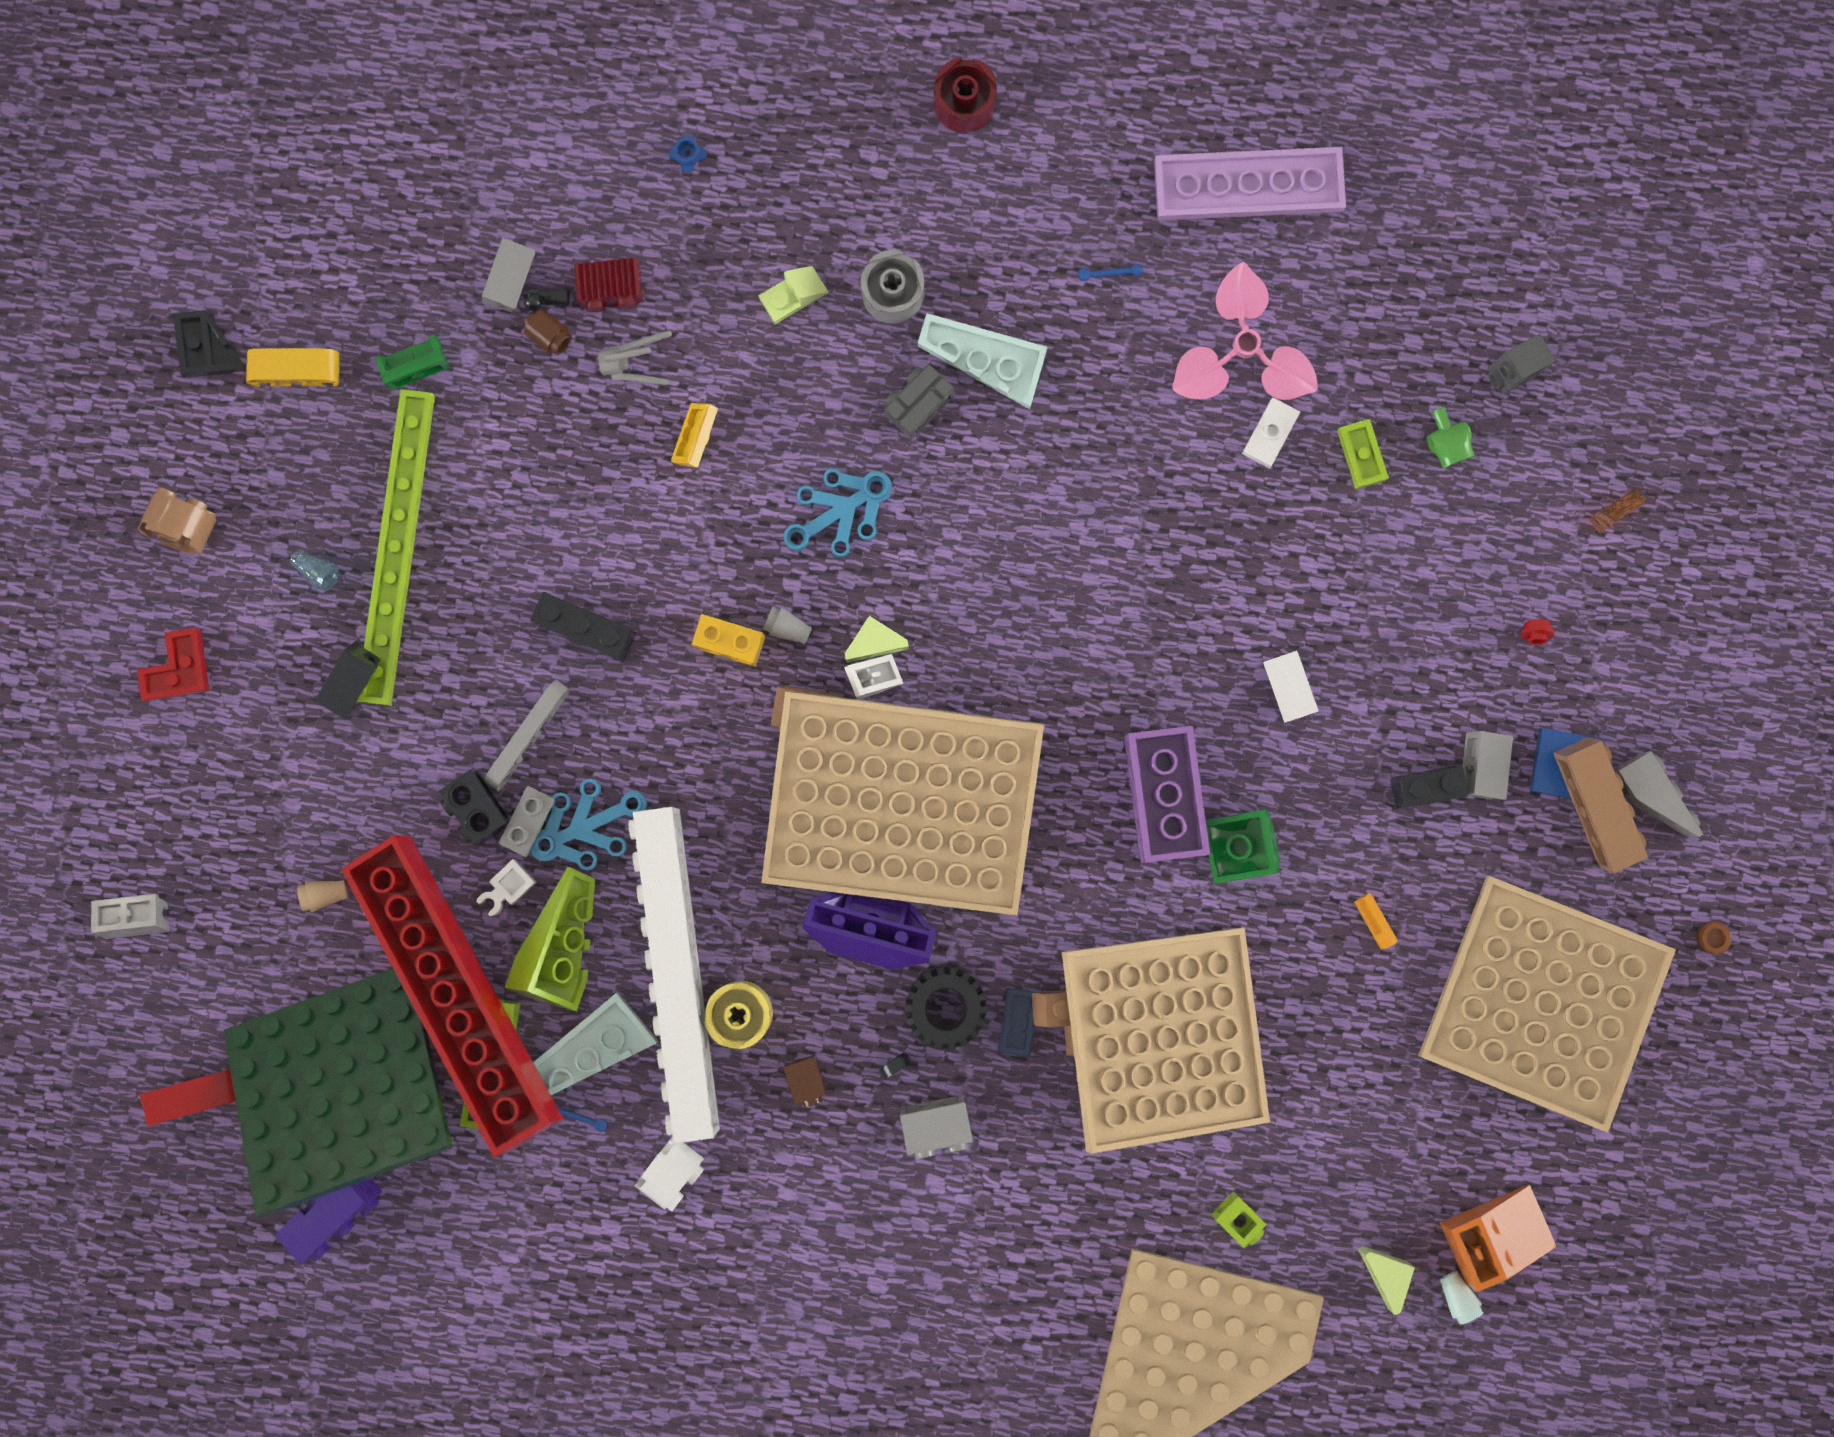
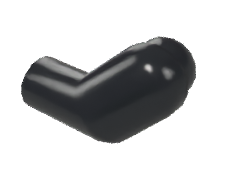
M531 288L524 294V305L531 311L540 310L542 305L569 306L570 291Z

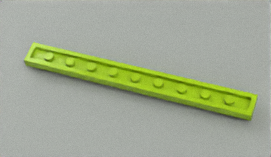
M400 390L364 648L376 655L381 661L357 700L360 703L392 705L435 395L429 392Z

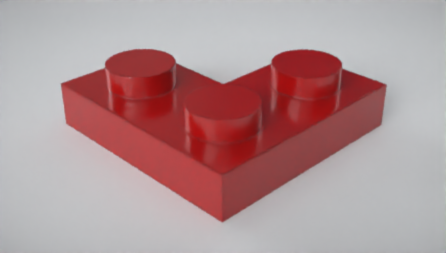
M190 628L164 633L169 664L137 669L141 701L148 702L208 692L209 684L201 629Z

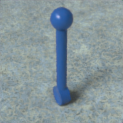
M1134 264L1130 268L1089 271L1086 268H1082L1078 272V278L1081 281H1087L1092 277L1124 274L1140 276L1143 273V267L1140 264Z
M558 1107L561 1115L595 1126L598 1132H604L608 1127V1123L604 1119L595 1120Z

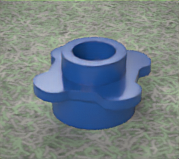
M690 135L683 136L669 150L670 158L676 160L684 172L693 171L694 165L698 161H703L707 155L706 150L703 147H699ZM689 151L691 154L686 156L685 153Z

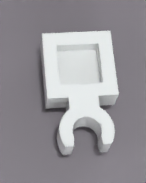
M512 859L489 881L495 889L492 892L482 893L476 902L483 904L488 898H491L495 905L488 914L489 916H495L503 909V902L505 900L514 905L537 882L516 859Z

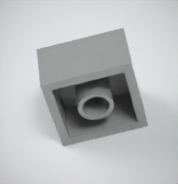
M964 1095L900 1107V1120L907 1155L915 1154L916 1159L926 1158L935 1155L934 1150L947 1147L948 1152H955L966 1149L967 1143L973 1142Z

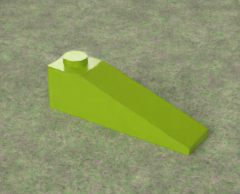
M567 867L517 953L504 988L531 999L577 1012L588 979V970L581 969L582 950H590V939H584V922L589 921L593 915L594 878Z

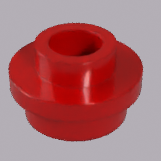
M1544 619L1529 620L1524 623V629L1521 630V638L1528 640V643L1531 645L1546 644L1555 635L1550 621Z

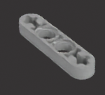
M558 680L553 681L548 686L484 778L486 784L496 791L504 787L523 760L522 754L527 748L530 749L542 733L540 731L541 727L545 722H550L569 695L570 689Z

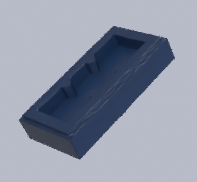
M1007 987L997 1052L1030 1057L1035 1028L1031 993L1035 992Z

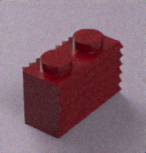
M637 258L574 264L577 301L582 309H586V311L591 313L604 311L606 306L618 305L619 309H633L637 306L636 303H644L641 267Z

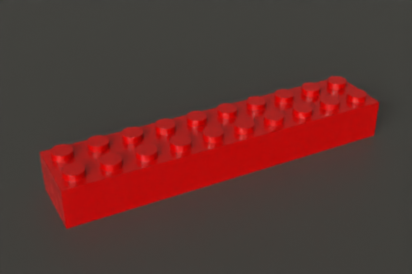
M393 835L341 868L492 1156L497 1157L511 1152L563 1120L558 1107L412 837Z

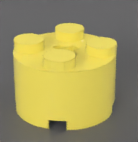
M734 981L719 988L711 995L705 1009V1026L709 1035L719 1045L733 1049H745L756 1044L766 1034L773 1019L772 1004L768 995L762 988L748 981ZM733 1007H736L738 1010L743 1008L746 1011V1014L743 1016L745 1022H742L740 1019L736 1021L732 1019V1015L735 1013Z

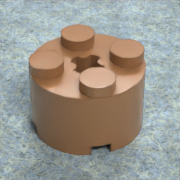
M158 487L156 493H153L137 530L150 539L153 533L156 534L157 538L161 540L160 543L191 555H194L195 552L201 555L216 523V514L206 510L207 505L199 500L188 498L187 502L176 498L177 495L174 492Z

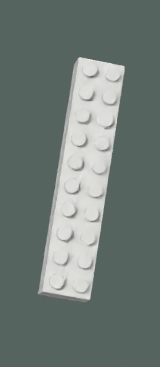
M667 807L633 812V820H629V833L631 839H636L637 852L633 853V865L635 872H640L641 885H637V898L639 905L644 904L645 917L641 918V930L643 937H648L650 949L645 950V963L647 970H652L654 983H649V995L651 1003H656L658 1016H653V1027L655 1036L660 1035L662 1049H657V1060L659 1069L665 1070L666 1082L661 1083L663 1102H669L670 1115L665 1116L667 1135H673V1143L710 1139L715 1137L720 1130L708 1031L705 1026V1006L680 809Z

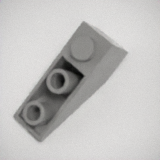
M1652 751L1639 753L1614 768V771L1619 774L1623 781L1624 787L1621 790L1625 800L1687 838L1704 835L1699 828L1700 821L1694 812L1687 809L1682 801L1683 795L1681 790L1675 783L1670 782L1664 772L1666 768L1663 761L1653 754Z

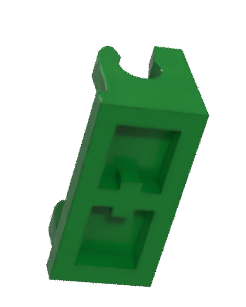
M432 334L428 336L429 340L389 356L379 355L375 357L382 380L391 391L450 368L437 335Z

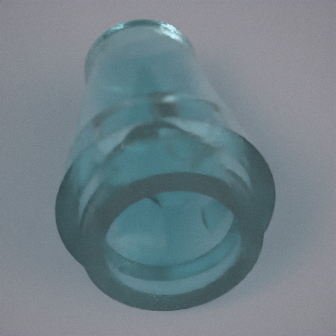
M301 549L297 550L290 559V565L296 568L316 590L328 591L334 587L339 579L340 572L336 569V565L333 562L308 554Z

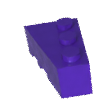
M370 1178L315 1198L304 1209H301L275 1237L300 1265L309 1259L316 1262L330 1249L327 1243L334 1236L341 1239L355 1226L351 1221L359 1213L364 1217L379 1204L375 1198L383 1191Z

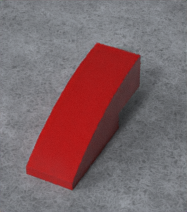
M230 1069L140 1094L147 1127L236 1101Z

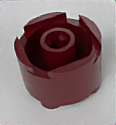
M955 58L947 62L939 70L934 84V110L939 121L945 127L959 134H967L981 129L990 121L995 110L997 94L996 78L992 70L980 60H962V58Z

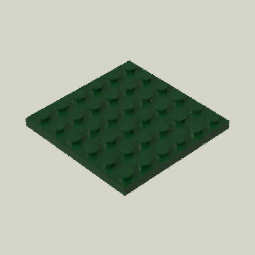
M393 968L224 1030L253 1204L257 1217L263 1218L453 1148L427 1031Z

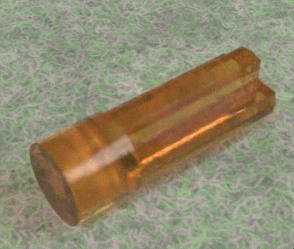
M1635 488L1608 507L1591 516L1589 520L1596 531L1602 533L1646 502V498L1641 495L1639 489Z

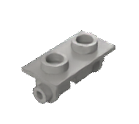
M527 786L498 844L527 858L555 799L544 792Z

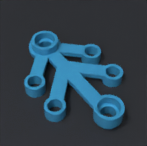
M828 469L823 476L824 484L831 489L843 486L859 490L850 497L816 491L810 486L800 487L797 491V498L800 504L804 506L818 504L832 508L805 526L799 524L790 525L784 532L786 546L792 551L804 550L809 544V538L840 519L837 536L831 544V550L834 553L833 555L838 558L846 557L850 552L848 541L855 509L865 502L867 503L864 521L858 526V535L862 540H872L877 533L875 522L879 503L887 500L892 492L891 480L882 472H870L864 478L842 474L837 469ZM829 474H837L839 477L838 482L830 484L827 481ZM875 482L880 483L883 487L879 493H873L870 489V486ZM805 490L812 493V498L808 501H804L800 497L801 493ZM863 526H871L873 533L870 536H864L861 533ZM793 534H801L803 541L800 544L792 543L791 537ZM842 542L846 544L847 549L844 553H837L834 548L837 543Z
M586 779L580 785L582 795L570 827L558 832L564 812L570 809L572 800L566 793H556L552 796L555 801L552 805V811L546 827L540 830L530 851L538 860L551 861L558 856L578 863L579 867L583 870L594 869L598 864V856L592 851L580 852L563 844L573 839H578L606 849L612 856H622L626 853L628 847L627 842L623 838H611L593 830L624 815L633 817V812L645 811L647 808L645 796L636 791L627 792L621 798V803L587 818L595 797L601 792V786L596 780ZM588 783H594L596 786L595 792L591 795H588L585 791ZM563 796L566 798L567 803L564 808L560 809L556 805V800ZM631 798L638 800V807L635 810H630L627 806ZM543 839L550 841L551 846L547 851H543L540 848V843ZM617 840L623 846L619 853H615L612 850V843ZM587 854L593 857V863L589 867L585 866L582 862L583 857Z

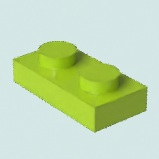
M1370 419L1340 427L1337 432L1355 489L1388 480L1389 477Z

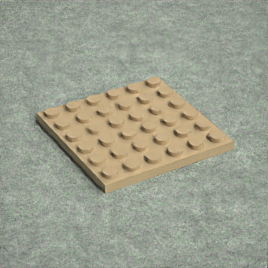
M1486 876L1418 1056L1608 1133L1676 949L1494 877Z
M1233 928L1062 952L1087 1153L1093 1154L1270 1123L1245 928Z

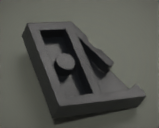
M206 310L173 313L180 374L183 378L245 371L244 364Z

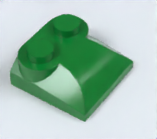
M1267 809L1206 820L1210 850L1209 861L1214 884L1280 873V858L1274 826Z

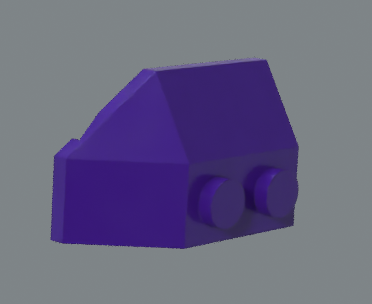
M836 892L811 898L802 926L803 930L831 954L891 970L929 962L937 932L932 926L928 925L923 916L910 903Z

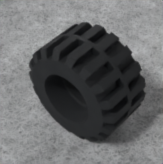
M943 966L929 969V971L918 976L916 981L912 983L906 997L905 1012L912 1033L916 1038L918 1037L922 1040V1043L927 1046H933L938 1050H955L956 1047L966 1046L971 1039H975L979 1035V1031L986 1021L987 1005L984 992L973 976L960 968ZM943 988L957 991L965 1002V1013L962 1019L950 1027L936 1025L929 1018L926 1009L929 997L935 991Z

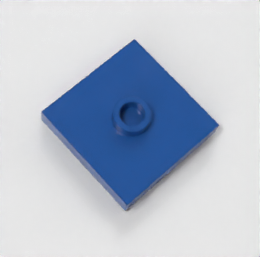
M1540 728L1529 791L1571 799L1553 753L1588 736ZM1594 738V739L1602 740V742L1605 743V739Z

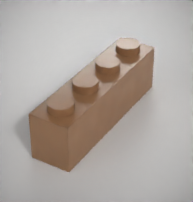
M1586 737L1554 752V757L1600 868L1614 874L1647 859L1648 855L1645 850L1647 846L1646 839L1635 825L1633 820L1635 812L1631 804L1625 800L1621 790L1624 787L1623 781L1612 767L1610 762L1612 754L1609 747L1602 740Z

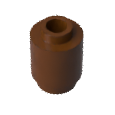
M543 309L538 312L532 311L524 321V334L547 353H554L556 356L560 355L572 340V336L568 333V328Z

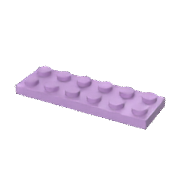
M1342 147L1155 155L1154 158L1157 220L1344 212L1346 209Z

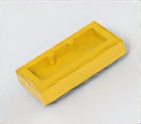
M690 404L671 462L680 466L698 468L704 448L709 441V433L718 408L710 404Z

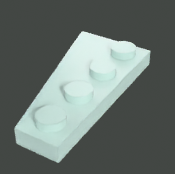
M927 313L918 341V347L1024 407L1031 408L1047 351L1046 346Z
M617 992L533 1063L549 1093L553 1095L659 1041Z

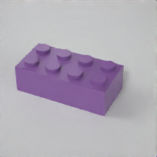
M1193 726L1128 733L1125 735L1124 741L1141 863L1210 855Z

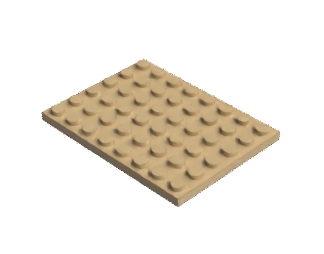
M786 690L761 883L1017 916L1044 724Z

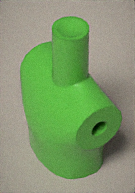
M1444 407L1432 411L1438 430L1427 435L1426 441L1430 451L1439 458L1442 467L1446 468L1459 461L1474 457L1471 444L1472 434L1469 425L1466 422L1451 425Z

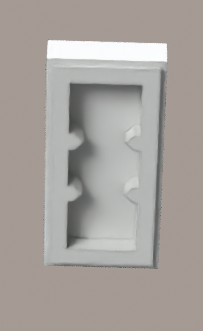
M1272 397L1242 454L1270 468L1300 411Z

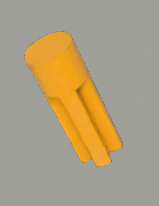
M1367 893L1354 901L1381 950L1398 942L1371 893Z

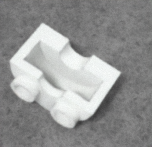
M672 1136L634 1186L664 1210L668 1208L670 1211H673L684 1197L679 1191L685 1183L688 1182L693 1185L704 1169L699 1165L704 1158L684 1142L673 1143Z

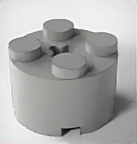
M887 250L873 256L861 275L862 300L867 311L876 320L885 323H900L913 317L920 310L924 299V274L919 263L897 250ZM894 284L897 290H891L888 288V285Z

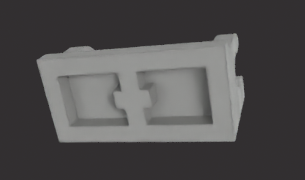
M502 238L482 294V303L508 312L516 311L536 250Z
M1485 731L1466 732L1462 767L1469 797L1506 800L1513 736Z
M158 894L91 901V933L104 939L170 932L169 921L163 917V910L168 909V903L160 899Z

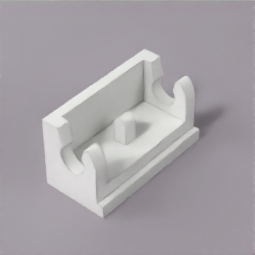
M1297 651L1263 662L1284 723L1318 712Z

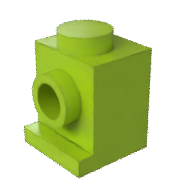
M1234 1192L1211 1214L1243 1248L1248 1244H1255L1264 1234L1262 1229L1267 1225ZM1238 1215H1244V1223L1240 1226L1235 1225L1234 1220Z

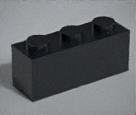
M542 592L530 619L537 626L624 662L636 636V633L626 626L546 592Z

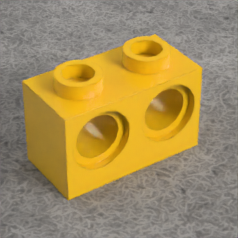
M701 614L692 645L695 649L756 667L765 635L763 632Z

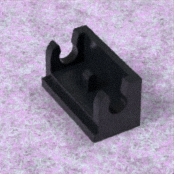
M355 641L344 649L314 701L344 720L347 719L373 673L377 670L381 660Z

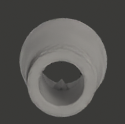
M772 606L762 629L768 631L769 636L805 644L812 627L806 625L805 622L782 606L780 609Z

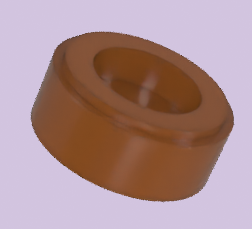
M1707 922L1698 929L1696 941L1704 952L1708 954H1722L1730 947L1732 936L1729 929L1722 923Z

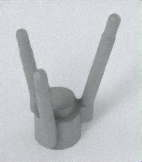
M671 331L658 333L620 346H612L606 350H599L598 359L602 375H611L612 381L628 380L667 385L669 383L667 379L623 373V370L628 369V358L651 352L650 347L640 349L638 347L670 337L672 335Z

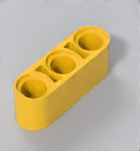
M323 348L249 349L247 351L246 382L253 386H260V383H271V386H291V383H302V386H322V383H333V386H338L340 353L332 349Z

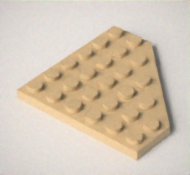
M1132 1248L1089 1437H1193L1310 1362L1324 1296Z

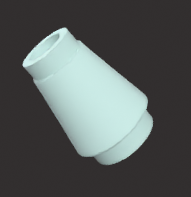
M1457 1271L1439 1279L1452 1318H1456L1460 1325L1468 1323L1483 1314L1480 1308L1482 1303L1459 1276Z

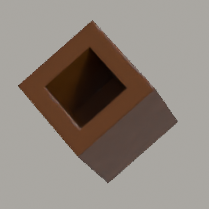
M816 1054L785 1064L783 1069L794 1104L803 1103L804 1108L821 1103V1096L827 1094V1088Z

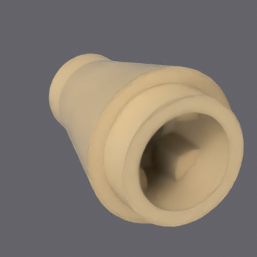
M346 880L305 881V885H300L297 888L302 911L310 910L311 913L338 901L349 899Z

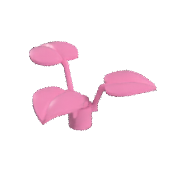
M1245 262L1238 264L1226 275L1216 294V307L1221 317L1227 320L1238 318L1242 331L1234 339L1233 350L1219 361L1217 354L1207 347L1192 348L1181 357L1177 365L1172 389L1183 397L1207 399L1221 393L1229 382V375L1222 365L1236 355L1241 358H1250L1255 354L1259 356L1262 362L1268 366L1261 376L1262 385L1265 391L1276 399L1291 400L1313 393L1318 389L1314 368L1302 352L1293 347L1282 346L1274 351L1272 359L1269 360L1264 354L1263 349L1260 348L1261 338L1259 334L1249 329L1246 325L1244 318L1255 319L1264 312L1269 302V295L1263 281Z

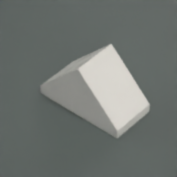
M892 654L844 667L858 700L903 684Z

